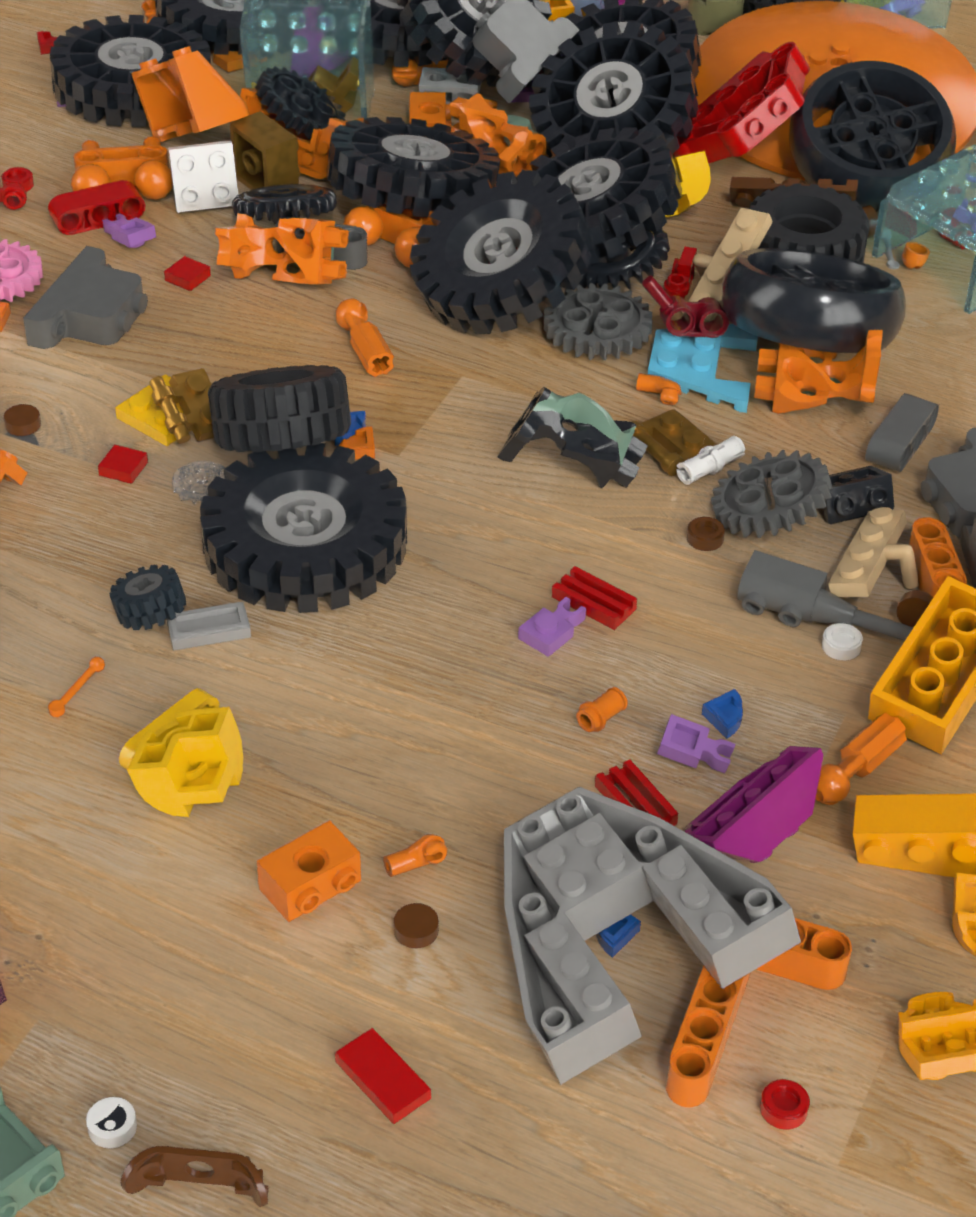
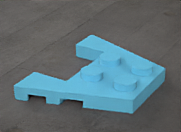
M729 324L727 331L716 338L678 337L672 335L668 329H658L655 333L648 374L662 376L677 382L681 386L682 393L687 394L690 389L707 395L706 401L719 404L720 400L734 404V410L747 413L751 383L715 379L721 347L756 351L758 336L748 333L734 324Z

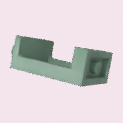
M0 1087V1217H15L17 1212L32 1200L51 1192L58 1182L65 1177L60 1151L53 1144L45 1147L5 1105Z

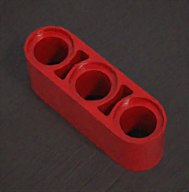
M127 180L60 194L51 199L48 204V211L59 231L66 235L104 228L102 220L116 221L117 214L124 215L127 220L136 217L140 218L146 208V204L134 184Z

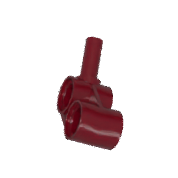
M652 275L643 280L642 286L659 304L660 316L672 335L678 337L716 338L727 331L729 320L721 304L715 298L706 297L697 302H689L680 296H669ZM681 311L684 312V315L680 319L675 321L671 320L672 316L675 313ZM717 313L714 320L704 322L707 315Z

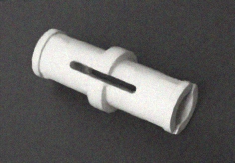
M731 436L718 445L702 448L699 454L677 465L678 469L676 472L679 479L684 484L690 485L705 475L717 474L723 469V466L745 455L744 443L739 437Z

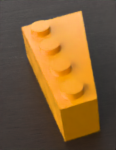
M976 793L856 795L853 838L858 863L953 878L957 873L976 875Z

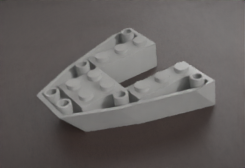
M577 787L504 829V907L525 1020L560 1084L565 1083L642 1037L630 1003L586 944L585 940L654 901L722 989L801 943L791 906L767 878L657 816L582 787Z

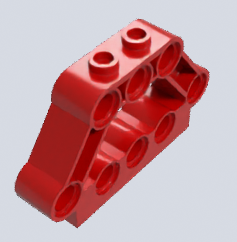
M784 43L772 53L762 51L698 106L697 117L691 118L693 128L688 137L682 138L677 136L680 147L672 154L674 158L705 151L709 164L729 157L742 156L752 150L794 114L805 102L802 93L805 76L810 71V66L796 43Z

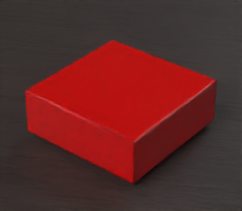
M186 256L164 271L165 281L188 291H192L211 276L210 266Z
M114 444L98 465L99 476L132 484L148 463L147 452Z

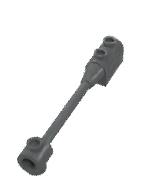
M754 550L741 577L737 593V599L742 601V607L750 614L761 615L765 609L778 612L779 620L790 627L799 626L802 620L813 623V621L831 624L844 623L860 626L903 641L906 640L914 628L858 610V607L826 591L828 575L826 572Z

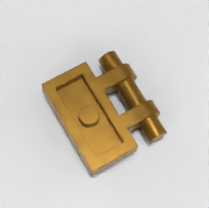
M204 368L172 375L169 381L170 386H166L162 376L154 377L149 381L153 390L152 398L156 406L162 408L166 417L165 425L169 433L175 435L179 444L191 439L188 430L193 431L197 441L214 438L208 391L212 383ZM176 403L180 404L183 413H179Z

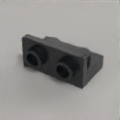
M870 465L829 475L833 488L830 489L831 498L825 499L824 516L827 523L834 524L864 517L868 511L880 507L894 509L892 474Z

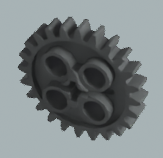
M590 283L589 289H584L581 285H577L576 291L565 288L564 295L566 299L554 309L550 306L544 308V331H547V339H553L554 346L563 345L564 353L575 350V357L586 353L589 360H592L595 355H600L603 360H606L607 354H612L615 358L619 359L620 352L622 351L631 355L632 348L642 349V342H648L649 335L652 334L653 313L649 311V304L642 303L641 296L632 298L631 290L621 293L620 286L610 290L607 284H603L601 288H596L593 283Z
M781 450L776 457H772V454L767 452L762 460L754 456L752 457V463L749 465L740 462V470H728L729 479L718 480L720 487L713 488L714 497L711 498L716 519L724 525L725 529L730 527L731 534L742 531L743 537H747L755 531L757 537L761 538L766 531H771V534L776 536L780 528L790 532L792 531L791 524L805 525L804 517H817L816 508L826 507L825 499L831 498L830 489L833 487L826 464L822 465L820 458L812 459L811 453L800 457L799 450L794 451L790 456H786L785 450ZM769 477H772L773 480L771 482L772 493L775 500V508L773 510H771L770 507L772 504V499L768 487Z

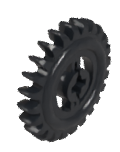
M273 185L252 189L237 195L232 201V208L235 216H237V213L254 218L255 215L257 221L262 220L263 212H266L268 220H272L276 224L279 219L300 218L299 210H302L306 218L310 216V208L315 216H319L320 213L327 214L336 208L337 195L327 187L315 185Z
M663 228L658 232L646 230L649 239L636 247L627 241L623 242L622 246L625 253L613 258H609L606 250L600 251L598 263L589 264L588 269H579L583 278L578 285H581L584 289L586 287L589 289L590 283H593L596 288L597 283L599 288L603 284L611 283L614 289L618 286L619 281H623L630 290L631 277H635L642 284V271H645L648 276L652 275L654 277L653 267L662 269V261H667L668 259L667 253L670 251L667 233Z

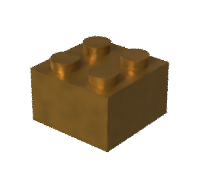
M261 111L230 123L236 179L250 190L273 185L299 184L300 169L298 167L297 155L299 144L294 134Z

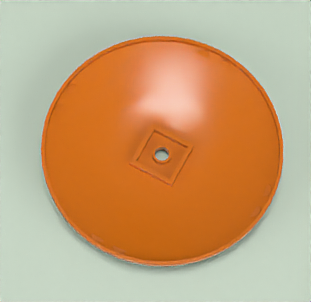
M802 1L778 4L757 9L727 22L713 32L700 46L701 66H698L699 73L695 78L698 96L696 97L698 106L762 51L772 53L784 43L795 42L801 53H806L809 59L810 71L805 76L803 92L822 74L838 66L858 61L888 62L916 72L934 85L942 94L950 107L956 127L954 155L961 151L976 131V72L967 58L947 39L932 29L887 10L836 1ZM837 108L819 117L813 123L814 127L828 125L830 118ZM791 116L752 150L740 156L766 170L805 180L796 167L790 149L789 126ZM929 144L917 147L916 153L908 163L909 166L921 161L931 153Z

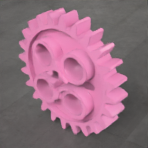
M4 239L0 242V300L5 299L13 302V296L23 298L25 297L24 291L33 292L34 285L41 284L40 279L43 278L41 256H37L36 250L30 251L29 245L20 247L19 241L8 244V240Z

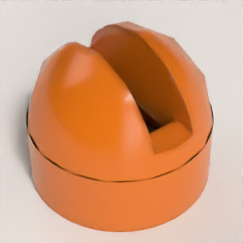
M907 242L902 252L901 259L903 264L909 269L923 267L927 262L930 250L920 243Z

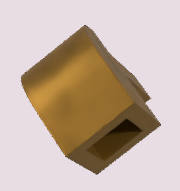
M353 56L339 77L317 65L308 80L317 82V86L320 89L324 88L327 90L326 94L328 96L335 97L334 103L341 105L340 111L345 113L354 106L357 88L363 80V76L360 75L363 62Z

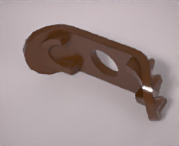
M153 1146L132 1157L121 1177V1187L129 1194L140 1192L148 1185L164 1186L166 1180L232 1186L235 1187V1194L251 1196L259 1207L268 1204L269 1187L268 1185L264 1186L263 1170H257L249 1156L245 1157L236 1153ZM193 1161L203 1162L210 1165L213 1170L207 1172L197 1171L189 1167L187 1163Z

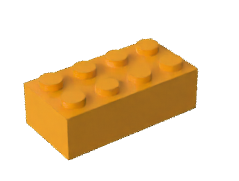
M947 576L871 691L868 719L871 721L885 712L892 717H898L906 727V738L941 755L976 701V588Z

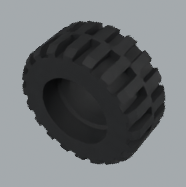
M797 183L788 187L781 185L775 187L773 191L768 189L760 196H757L748 208L769 213L773 221L758 249L782 248L804 250L864 263L869 219L861 205L856 200L852 201L851 197L845 193L840 194L836 192V189L830 187L825 189L816 184L802 186L801 183Z
M296 365L254 370L248 373H239L231 377L221 378L219 381L213 382L208 391L214 441L220 448H224L227 451H280L282 449L317 445L345 435L351 425L346 376L340 368L338 369L335 366Z

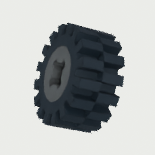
M157 564L150 565L148 570H145L144 566L138 568L139 572L133 573L130 571L126 573V579H117V585H112L110 588L111 592L109 595L118 620L127 629L132 626L133 630H140L144 626L145 630L152 629V624L158 623V626L164 625V620L169 619L172 621L175 619V613H181L184 610L183 606L187 602L176 570L174 568L169 569L168 565H162L159 569Z

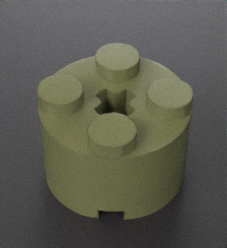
M688 0V11L692 14L693 20H695L698 35H709L727 22L743 15L744 0Z

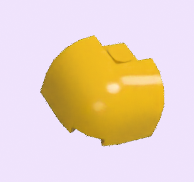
M705 151L673 159L681 181L682 196L680 199H677L679 206L673 215H665V217L679 215L691 209L708 193L711 176Z
M230 707L175 713V721L162 726L155 733L150 730L146 731L127 769L136 790L144 801L155 809L169 815L189 817L194 804L223 802L229 786L240 785L243 773L242 740Z

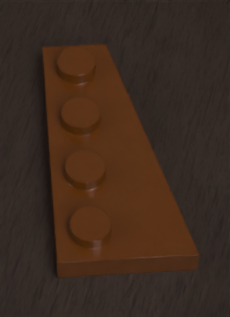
M732 177L730 183V202H734L742 207H749L757 196H760L768 189L773 191L775 187L781 185L788 187L797 183H801L802 186H810V184H804L800 178H788L782 184H776L772 178ZM818 179L817 185L819 187L836 189L837 193H845L851 197L852 201L856 200L858 180H847L846 185H833L832 179Z

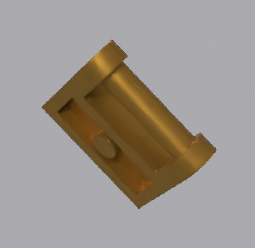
M671 409L642 423L637 420L632 421L637 425L633 436L648 445L646 451L661 463V468L669 476L677 475V465L699 454L702 448L718 445L675 409Z

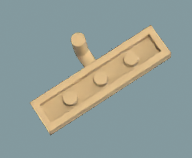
M740 208L714 256L696 254L694 256L693 263L701 279L688 300L689 302H697L702 298L711 297L719 301L723 308L722 282L726 271L739 253L758 249L773 222L769 213ZM717 313L707 315L704 322L714 320Z
M880 507L868 511L828 583L830 593L837 597H869L887 560L900 561L904 588L913 589L919 586L913 548L908 544H896L907 524L905 510H892L888 507Z

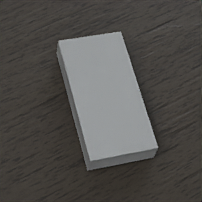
M244 602L182 611L181 613H175L176 618L172 621L167 619L173 651L251 638V629Z

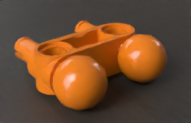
M147 137L141 146L100 148L96 141L88 140L82 144V150L74 154L75 173L71 178L73 191L120 180L132 182L141 195L152 200L165 198L172 190L173 183L169 168L168 151L165 147L161 146V142L157 137Z
M386 204L377 208L369 206L353 208L345 216L343 225L364 229L367 232V246L375 244L379 238L393 243L397 259L408 268H410L409 265L413 264L410 259L412 245L420 244L416 238L423 224L434 225L430 217L412 216L411 209H404L402 214L386 212Z

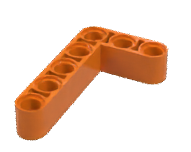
M795 918L801 943L756 969L820 989H837L846 980L852 944L850 939L838 930ZM703 966L670 1055L666 1091L668 1097L674 1103L690 1108L699 1106L708 1097L751 972L722 989L705 966Z

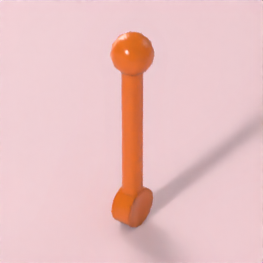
M101 657L92 658L89 662V668L60 700H54L49 703L48 710L52 717L62 716L65 713V705L95 672H100L104 669L105 662Z

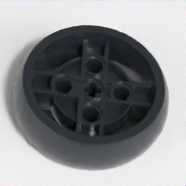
M852 62L822 74L803 92L802 95L805 102L792 114L790 119L789 143L796 167L806 182L817 185L818 179H832L833 185H846L847 180H858L856 201L861 207L871 205L876 212H884L886 198L890 195L899 197L904 202L903 207L923 199L943 180L955 154L956 127L950 107L942 94L934 85L916 72L888 62ZM837 108L830 118L828 125L814 127L813 123L819 117ZM929 144L931 153L921 161L909 166L908 163L916 153L917 147Z
M782 248L746 250L739 253L732 261L722 282L723 309L732 324L758 337L805 349L836 353H858L866 344L868 330H883L882 350L895 339L905 318V293L899 279L874 266L829 254Z

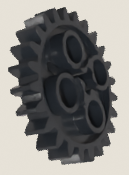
M276 66L273 69L268 67L256 82L255 89L258 90L256 95L262 98L261 104L268 106L267 112L277 115L275 120L283 121L287 129H295L297 135H300L301 132L304 133L308 140L312 138L313 129L327 128L330 118L347 121L345 119L346 113L340 111L342 106L334 103L335 97L328 96L326 89H320L317 86V82L309 81L306 75L300 77L295 70L290 73L285 67L281 70Z

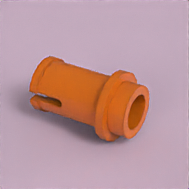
M609 688L593 702L586 701L580 705L576 715L577 721L583 730L599 732L605 728L606 721L627 708L628 700L619 688Z

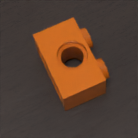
M410 92L409 124H411L412 119L427 121V127H433L436 123H440L452 128V116L449 114L450 104H446V92Z
M329 820L257 860L259 890L281 915L290 922L302 914L314 911L320 904L337 894L349 891L355 884L361 881L360 851Z

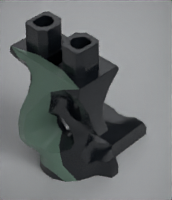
M543 387L539 392L535 393L523 414L510 430L508 438L497 457L503 461L512 462L529 441L549 438L561 450L560 455L577 460L588 466L596 476L600 488H603L610 479L627 488L638 473L639 467L637 463L642 459L648 445L633 436L637 426L634 422L613 420L602 406L586 395L579 392L569 396H561ZM562 423L573 426L576 431L565 429Z

